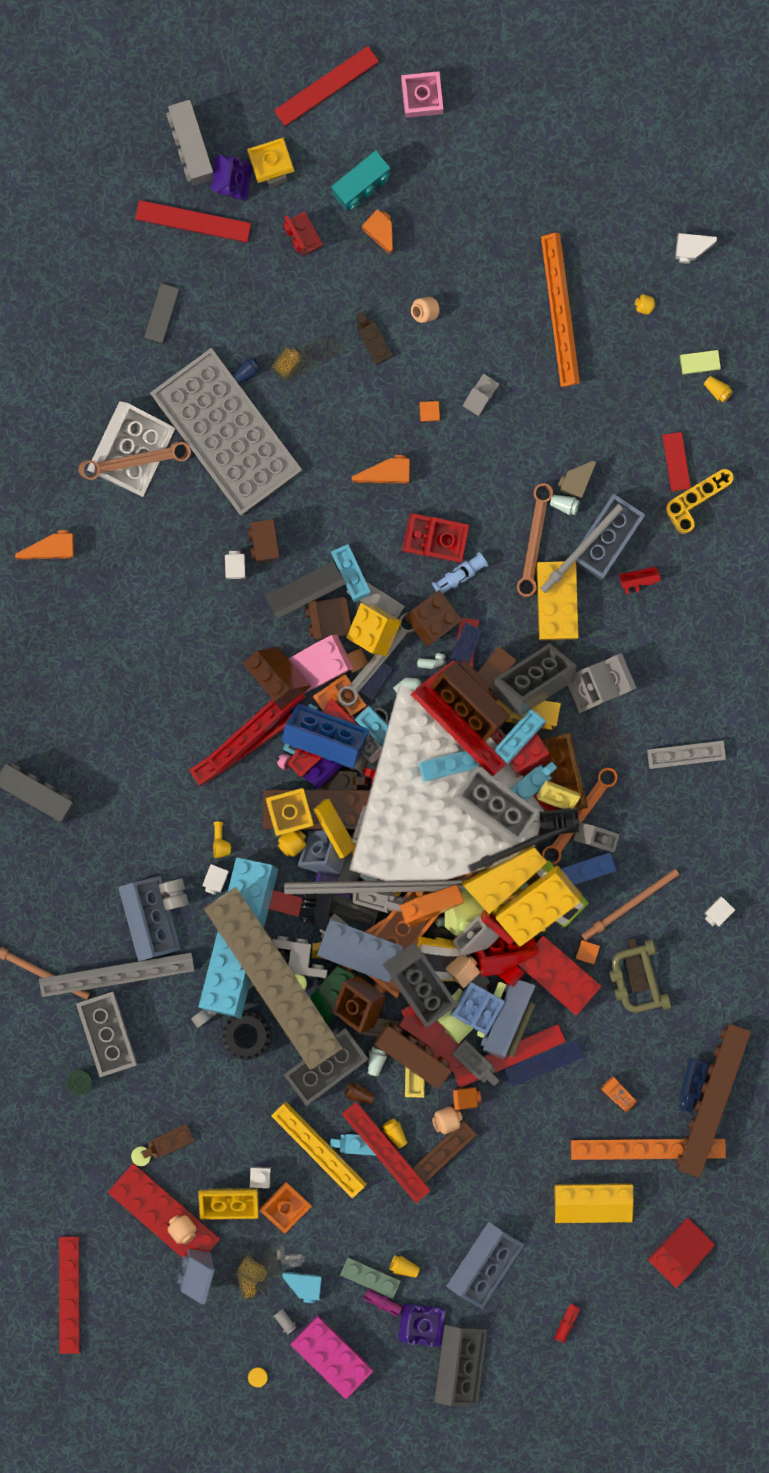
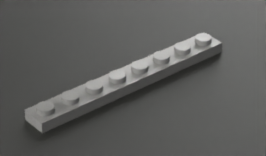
M192 953L40 978L39 984L42 997L193 972L194 965Z

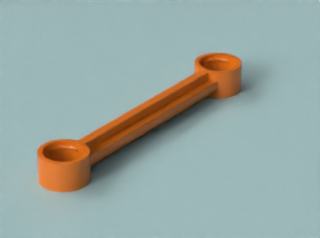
M605 768L599 772L598 782L578 808L580 823L584 821L607 787H611L617 782V773L613 769ZM611 771L614 775L613 783L609 785L602 783L600 780L601 773ZM574 833L559 834L554 843L542 851V857L545 859V852L553 848L558 852V859L555 862H551V864H557L561 859V851Z

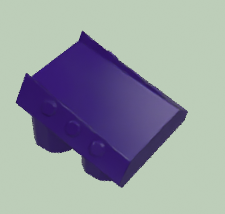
M220 154L214 159L213 182L210 187L216 193L246 201L248 199L252 165L247 161H240L236 156Z
M405 1303L402 1307L398 1333L399 1342L411 1345L420 1344L440 1347L445 1309Z

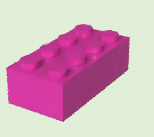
M319 1315L291 1342V1346L345 1399L373 1372V1368Z

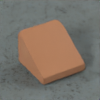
M361 648L347 654L354 668L351 670L352 674L363 669L368 664Z

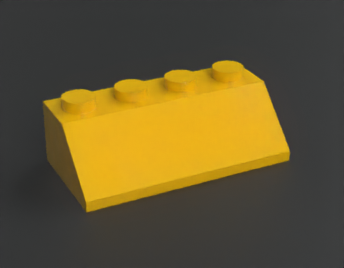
M632 1183L554 1184L555 1223L632 1222Z

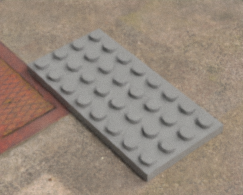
M212 348L150 392L151 396L240 516L302 471Z

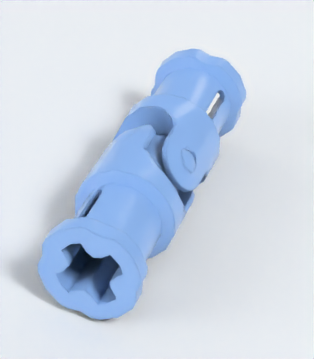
M478 552L476 557L468 562L464 561L452 571L454 573L448 572L444 578L431 584L436 592L440 590L444 594L451 588L455 589L458 587L459 583H463L475 576V573L481 568H487L489 565L482 554ZM460 567H464L467 570V578L465 576V572Z

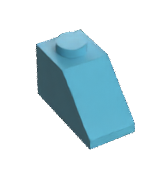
M283 1271L282 1277L300 1299H304L303 1302L315 1303V1300H319L322 1275Z

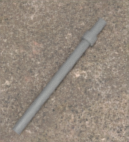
M619 504L568 559L549 575L550 578L540 588L545 594L555 583L558 584L562 579V575L622 512L623 508Z

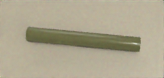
M531 1002L527 1004L506 1055L509 1057H514L535 1008V1004Z

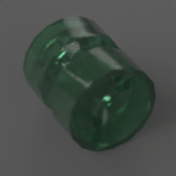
M85 1069L71 1072L66 1080L67 1089L75 1095L85 1094L93 1085L92 1075Z

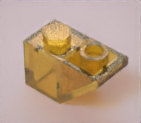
M286 347L272 365V369L287 381L302 365L301 355L294 348L290 350Z
M248 1254L236 1272L242 1298L247 1301L248 1297L253 1298L258 1290L255 1287L257 1282H262L268 1273L265 1271L266 1265Z

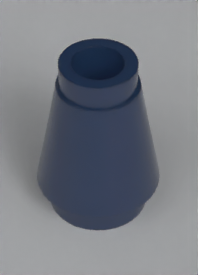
M251 357L246 359L232 376L240 384L259 374L258 371L261 370V367Z

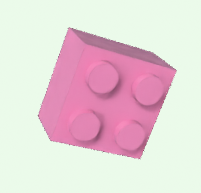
M439 71L401 75L405 118L443 114Z

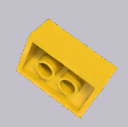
M258 1188L200 1189V1219H258Z

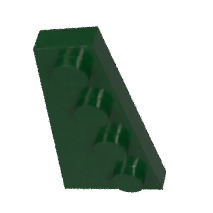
M340 965L335 967L309 997L327 1025H329L334 1016L332 1012L343 981L353 978L355 975L354 972Z

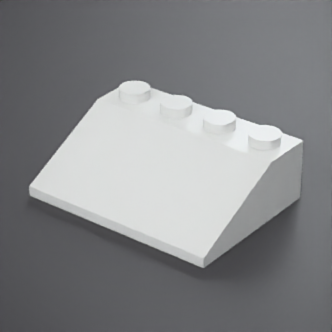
M120 401L92 461L101 462L165 449L175 428L129 403ZM159 462L100 473L99 477L143 497ZM90 463L87 471L94 474L95 466L93 463Z

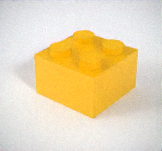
M361 603L346 638L372 654L387 656L402 621L375 605Z
M303 788L266 798L276 836L314 826Z

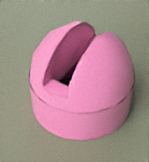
M288 754L279 755L280 759L277 760L278 766L286 771L289 770L291 767L288 765V762L292 756Z

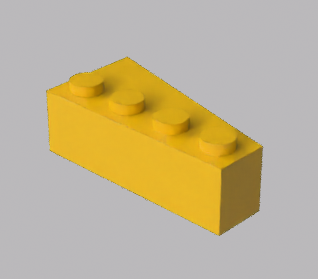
M531 846L461 883L490 914L546 864L547 861Z

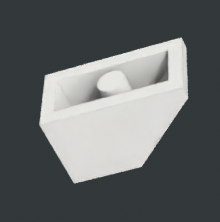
M679 233L677 236L675 259H679L680 263L695 261L716 243L717 237Z

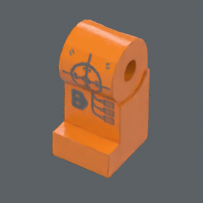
M613 1076L600 1088L626 1113L637 1103Z

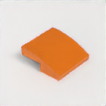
M346 674L312 696L321 711H324L332 698L349 717L366 707L359 694L353 706L345 707L340 704L338 700L340 689L351 684ZM344 690L341 694L342 701L346 703L352 702L355 698L351 690Z

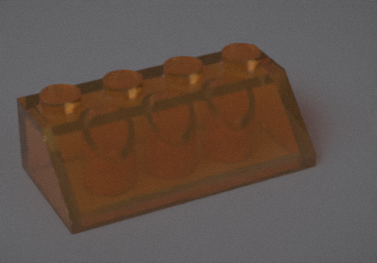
M571 733L541 740L550 754V760L542 764L543 768L551 762L557 767L549 774L551 776L549 782L579 793L580 799L573 809L578 808V810L588 808Z

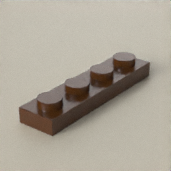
M463 1120L460 1123L459 1129L449 1133L412 1169L426 1183L477 1134Z

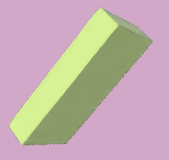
M718 350L680 355L682 375L721 369Z

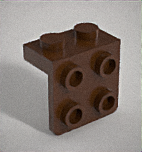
M341 597L318 602L314 600L308 603L309 606H306L305 610L307 618L311 617L312 625L308 626L310 637L314 636V640L318 641L336 634L338 637L347 636L351 622L346 598Z

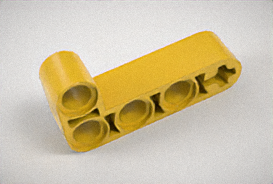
M722 469L667 504L666 512L679 533L688 534L694 528V520L688 512L689 510L724 490L732 483L733 474L730 470ZM721 474L728 476L727 483L722 481L716 485L715 482L721 478ZM710 484L713 488L712 493H705L703 485ZM688 494L695 495L696 502L689 503L686 496ZM672 504L679 505L680 512L673 513L670 510V506ZM687 520L690 523V528L687 530L682 529L680 522Z

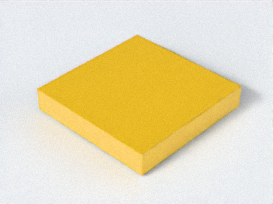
M283 138L247 149L258 183L294 172Z

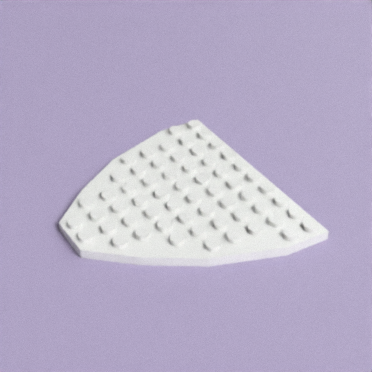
M403 686L398 688L350 870L385 881L447 880L472 873L469 871L468 865L481 860L483 856H491L507 849L511 845L450 801L470 771L423 782L418 763L466 750L411 696L414 690ZM491 738L486 742L493 750L497 747V744ZM479 764V767H480L482 770H484L485 772H487V771ZM506 764L493 776V778L508 789H511L524 778L523 776L516 778L509 764ZM533 796L526 801L538 811L544 812ZM539 813L519 843L538 835L540 829ZM517 853L512 854V855H510V856H508V857H506V858H503V859H501V860H499V861L494 862L493 865L490 866V867H493V866H495V865H497V864H499V863H501V862H503V861H505V860L511 858L512 856L516 855Z

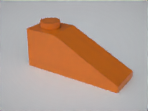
M394 455V458H390L352 476V483L409 484V459H406L405 455Z
M60 530L58 534H52L16 553L15 558L17 560L74 558V535L72 533L69 534L68 530Z
M454 885L418 897L399 907L406 924L414 926L463 904L464 900L458 885Z

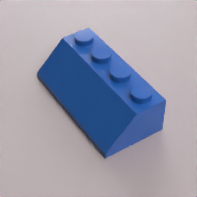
M298 704L285 724L282 742L324 757L327 760L354 768L361 755L370 729Z

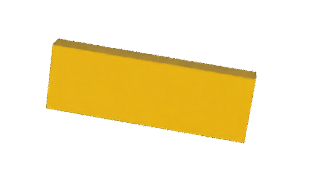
M324 799L313 811L338 856L344 858L356 846L352 842L330 799Z

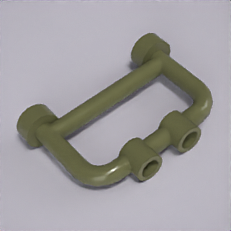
M653 939L646 940V945L618 952L612 960L613 971H610L612 982H617L618 989H615L617 1001L622 1000L624 1007L633 1013L663 1007L664 1010L672 1008L668 993L663 995L659 993L649 956L657 954ZM641 954L654 1001L632 1005L620 968V961L623 958Z

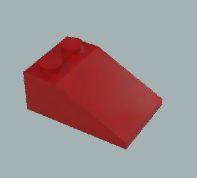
M499 937L487 949L473 952L482 977L501 974L539 954L534 938L519 946L515 940L509 945Z
M687 1217L647 1259L677 1288L715 1244Z

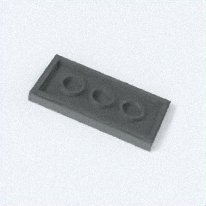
M332 561L265 595L276 618H280L345 585V582Z

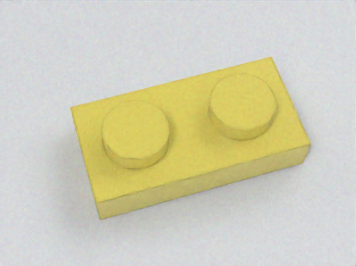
M546 780L538 792L537 798L561 809H573L580 799V795L578 792Z

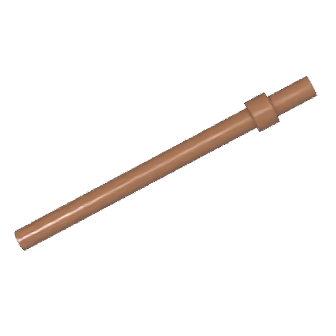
M674 869L609 916L592 924L593 927L581 936L586 941L596 933L600 934L605 930L606 926L678 877L679 873Z
M0 948V959H6L42 978L55 976L9 953L8 949ZM85 990L72 992L86 1000L90 995Z

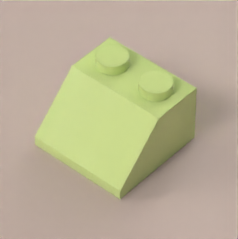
M460 891L464 900L463 904L445 911V928L456 936L464 931L478 915L481 916V913L485 910L469 891Z

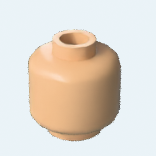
M433 297L419 298L413 302L411 314L420 323L433 321L439 315V305Z
M451 1106L445 1107L435 1112L434 1118H432L433 1125L437 1132L442 1134L451 1133L460 1128L462 1115L459 1110H455Z
M176 1215L169 1221L168 1232L176 1243H183L185 1245L196 1237L195 1232L197 1228L188 1216L183 1215L179 1217Z

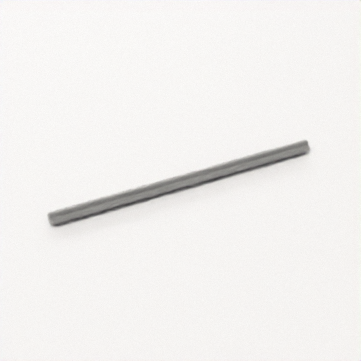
M467 879L426 880L424 882L422 880L299 882L284 884L285 894L439 891L454 885H458L460 891L468 890L461 883Z

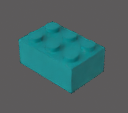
M374 151L331 186L332 195L346 211L349 208L353 210L360 204L359 200L364 196L368 198L375 192V187L378 185L383 186L390 180V167L378 152Z

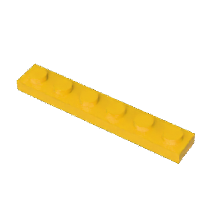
M287 1102L272 1114V1117L351 1198H354L367 1185Z

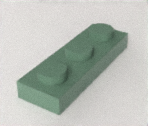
M349 1257L340 1273V1276L392 1299L401 1282L392 1276Z

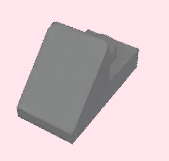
M483 373L476 386L471 390L463 407L479 416L499 386V383Z

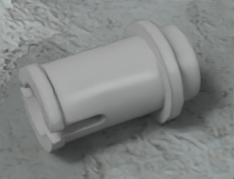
M284 1309L273 1316L287 1335L297 1328L295 1326L296 1323L291 1321Z

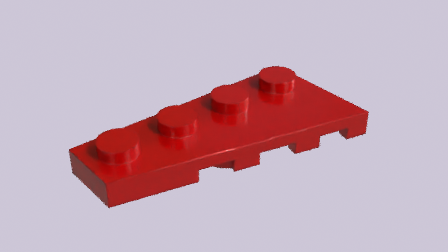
M332 698L324 711H322L356 724ZM298 748L288 762V765L302 778L324 757Z

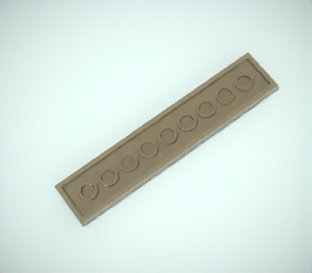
M234 887L203 908L309 1070L341 1050V1045L237 887Z

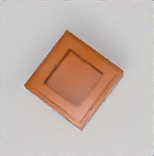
M439 401L420 402L421 422L440 421Z
M581 940L576 959L594 964L600 946Z

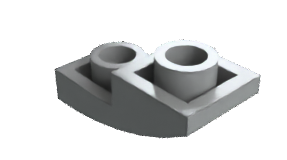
M368 734L361 754L373 764L380 757L383 747Z

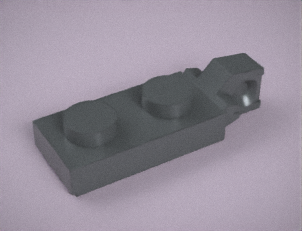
M466 1040L452 1053L483 1083L488 1080L493 1086H496L499 1082L493 1075L496 1071L493 1066Z

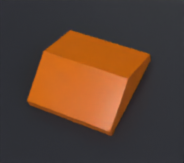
M285 1182L259 1210L285 1234L312 1206L291 1185Z

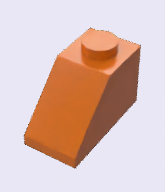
M377 209L362 225V230L391 254L393 252L391 217L385 211L380 212Z
M476 1087L453 1089L455 1110L478 1107L477 1103L481 1102L480 1091H476Z

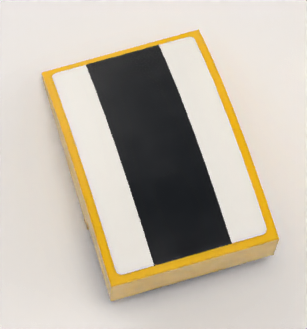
M419 936L416 945L423 952L441 981H454L445 969L460 955L453 940L439 937L430 939Z

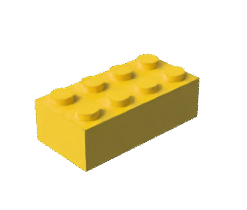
M576 561L562 575V579L558 584L555 583L546 594L540 588L550 578L549 575L554 570L556 571L564 562H537L539 641L578 639Z
M556 866L500 907L495 918L515 942L522 946L581 902L582 894L563 871Z

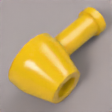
M214 822L213 856L214 858H222L230 855L231 844L222 840L223 822Z

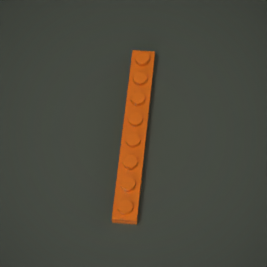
M552 233L542 236L541 241L561 387H568L580 384L561 237L560 233Z
M725 1138L713 1140L707 1158H726ZM684 1139L571 1140V1160L677 1159L679 1154H683L684 1148L681 1146Z

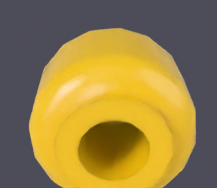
M645 294L640 295V298H636L637 312L646 315L650 314L655 307L654 298Z

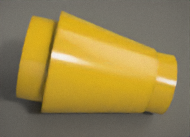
M712 376L704 383V386L712 395L723 403L733 393L729 385Z
M395 1118L382 1126L383 1132L397 1148H401L408 1143L400 1122H397Z
M395 1255L390 1264V1270L394 1274L414 1278L417 1277L420 1267L401 1255Z

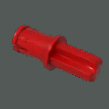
M574 1304L569 1305L563 1320H560L561 1324L554 1336L556 1340L563 1343L566 1342V1338L571 1328H574L573 1324L580 1311L578 1306Z

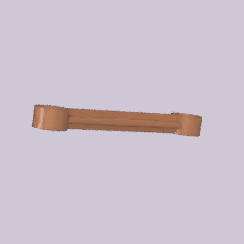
M177 441L170 448L101 462L85 460L79 465V474L85 479L93 480L100 473L168 459L185 461L189 458L191 449L187 443ZM179 444L185 447V455L181 458L176 457L174 453L176 446ZM87 463H93L95 466V473L90 477L84 473V467Z
M545 483L537 485L533 493L536 504L523 577L517 584V591L523 597H530L536 591L534 575L547 502L553 496L552 488ZM544 486L550 491L548 499L540 500L537 498L536 492L539 487ZM524 580H528L533 584V591L529 594H523L520 591V584Z

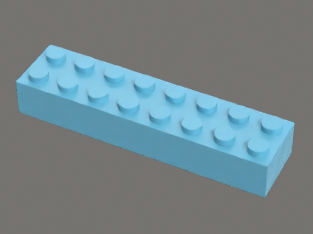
M236 858L228 891L237 887L264 928L279 869L270 864ZM217 932L199 1008L205 1011L241 1018L251 980L220 933Z

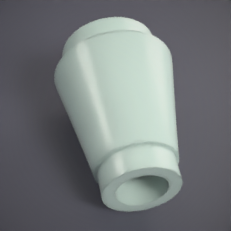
M553 495L550 506L568 515H576L580 500H576V497Z
M372 1046L371 1050H369L368 1074L379 1076L388 1056L377 1046Z

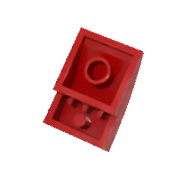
M409 514L402 552L462 563L469 525L435 517Z

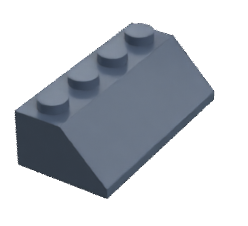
M161 876L118 887L138 961L181 950L171 911H165L163 900L165 896L161 895L159 884L163 883Z
M330 919L317 956L389 983L391 977L383 967V964L401 952L403 946Z
M520 980L513 987L508 983L506 984L503 991L507 993L504 999L505 1003L491 1026L489 1036L485 1035L481 1043L484 1046V1052L504 1060L535 985Z
M488 1222L446 1287L464 1300L483 1309L523 1249L524 1244L501 1228Z

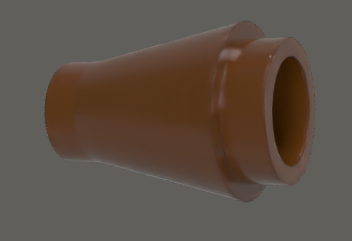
M350 1082L345 1092V1097H348V1100L368 1103L370 1105L375 1096L374 1093H371L357 1082Z

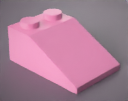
M337 634L331 635L289 658L291 663L311 685L303 694L354 669Z

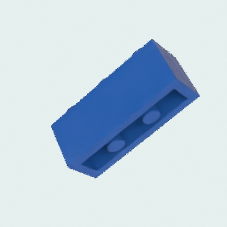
M610 853L561 869L574 885L616 871Z

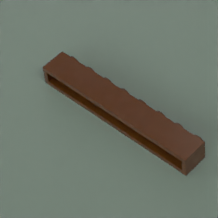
M728 1024L727 1028L723 1027L720 1038H722L721 1045L716 1046L713 1055L716 1056L714 1064L710 1063L707 1072L710 1077L708 1082L704 1081L701 1092L704 1093L701 1100H697L694 1109L697 1111L695 1119L691 1118L688 1129H691L689 1137H684L681 1146L684 1148L683 1154L678 1155L675 1163L678 1166L677 1171L696 1178L701 1177L751 1031L732 1024Z

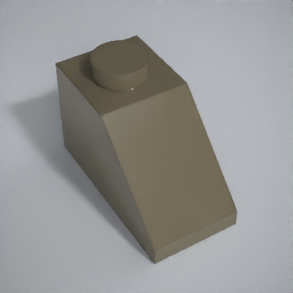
M591 461L568 471L566 476L562 475L558 486H561L560 491L581 500L596 462Z

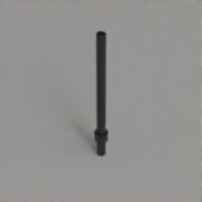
M564 823V829L560 825L558 830L555 827V830H548L491 856H483L481 860L468 865V869L470 872H473L483 867H490L496 861L572 828H566V823Z

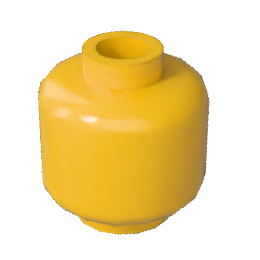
M301 830L283 834L279 837V844L277 846L287 857L289 855L295 857L306 847V842L304 841L306 836Z

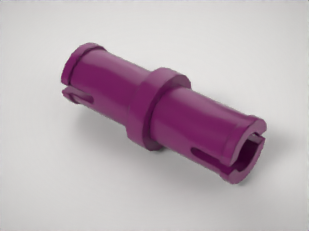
M369 1288L363 1300L378 1306L379 1310L383 1309L395 1317H398L403 1307L387 1299V1296L384 1295L383 1297Z

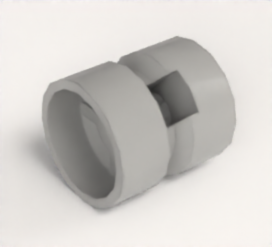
M183 878L159 884L161 895L165 896L163 900L165 911L189 905L187 894L183 893L185 889Z

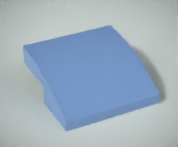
M470 982L464 989L457 1002V1006L454 1007L450 1015L487 1035L505 1001Z

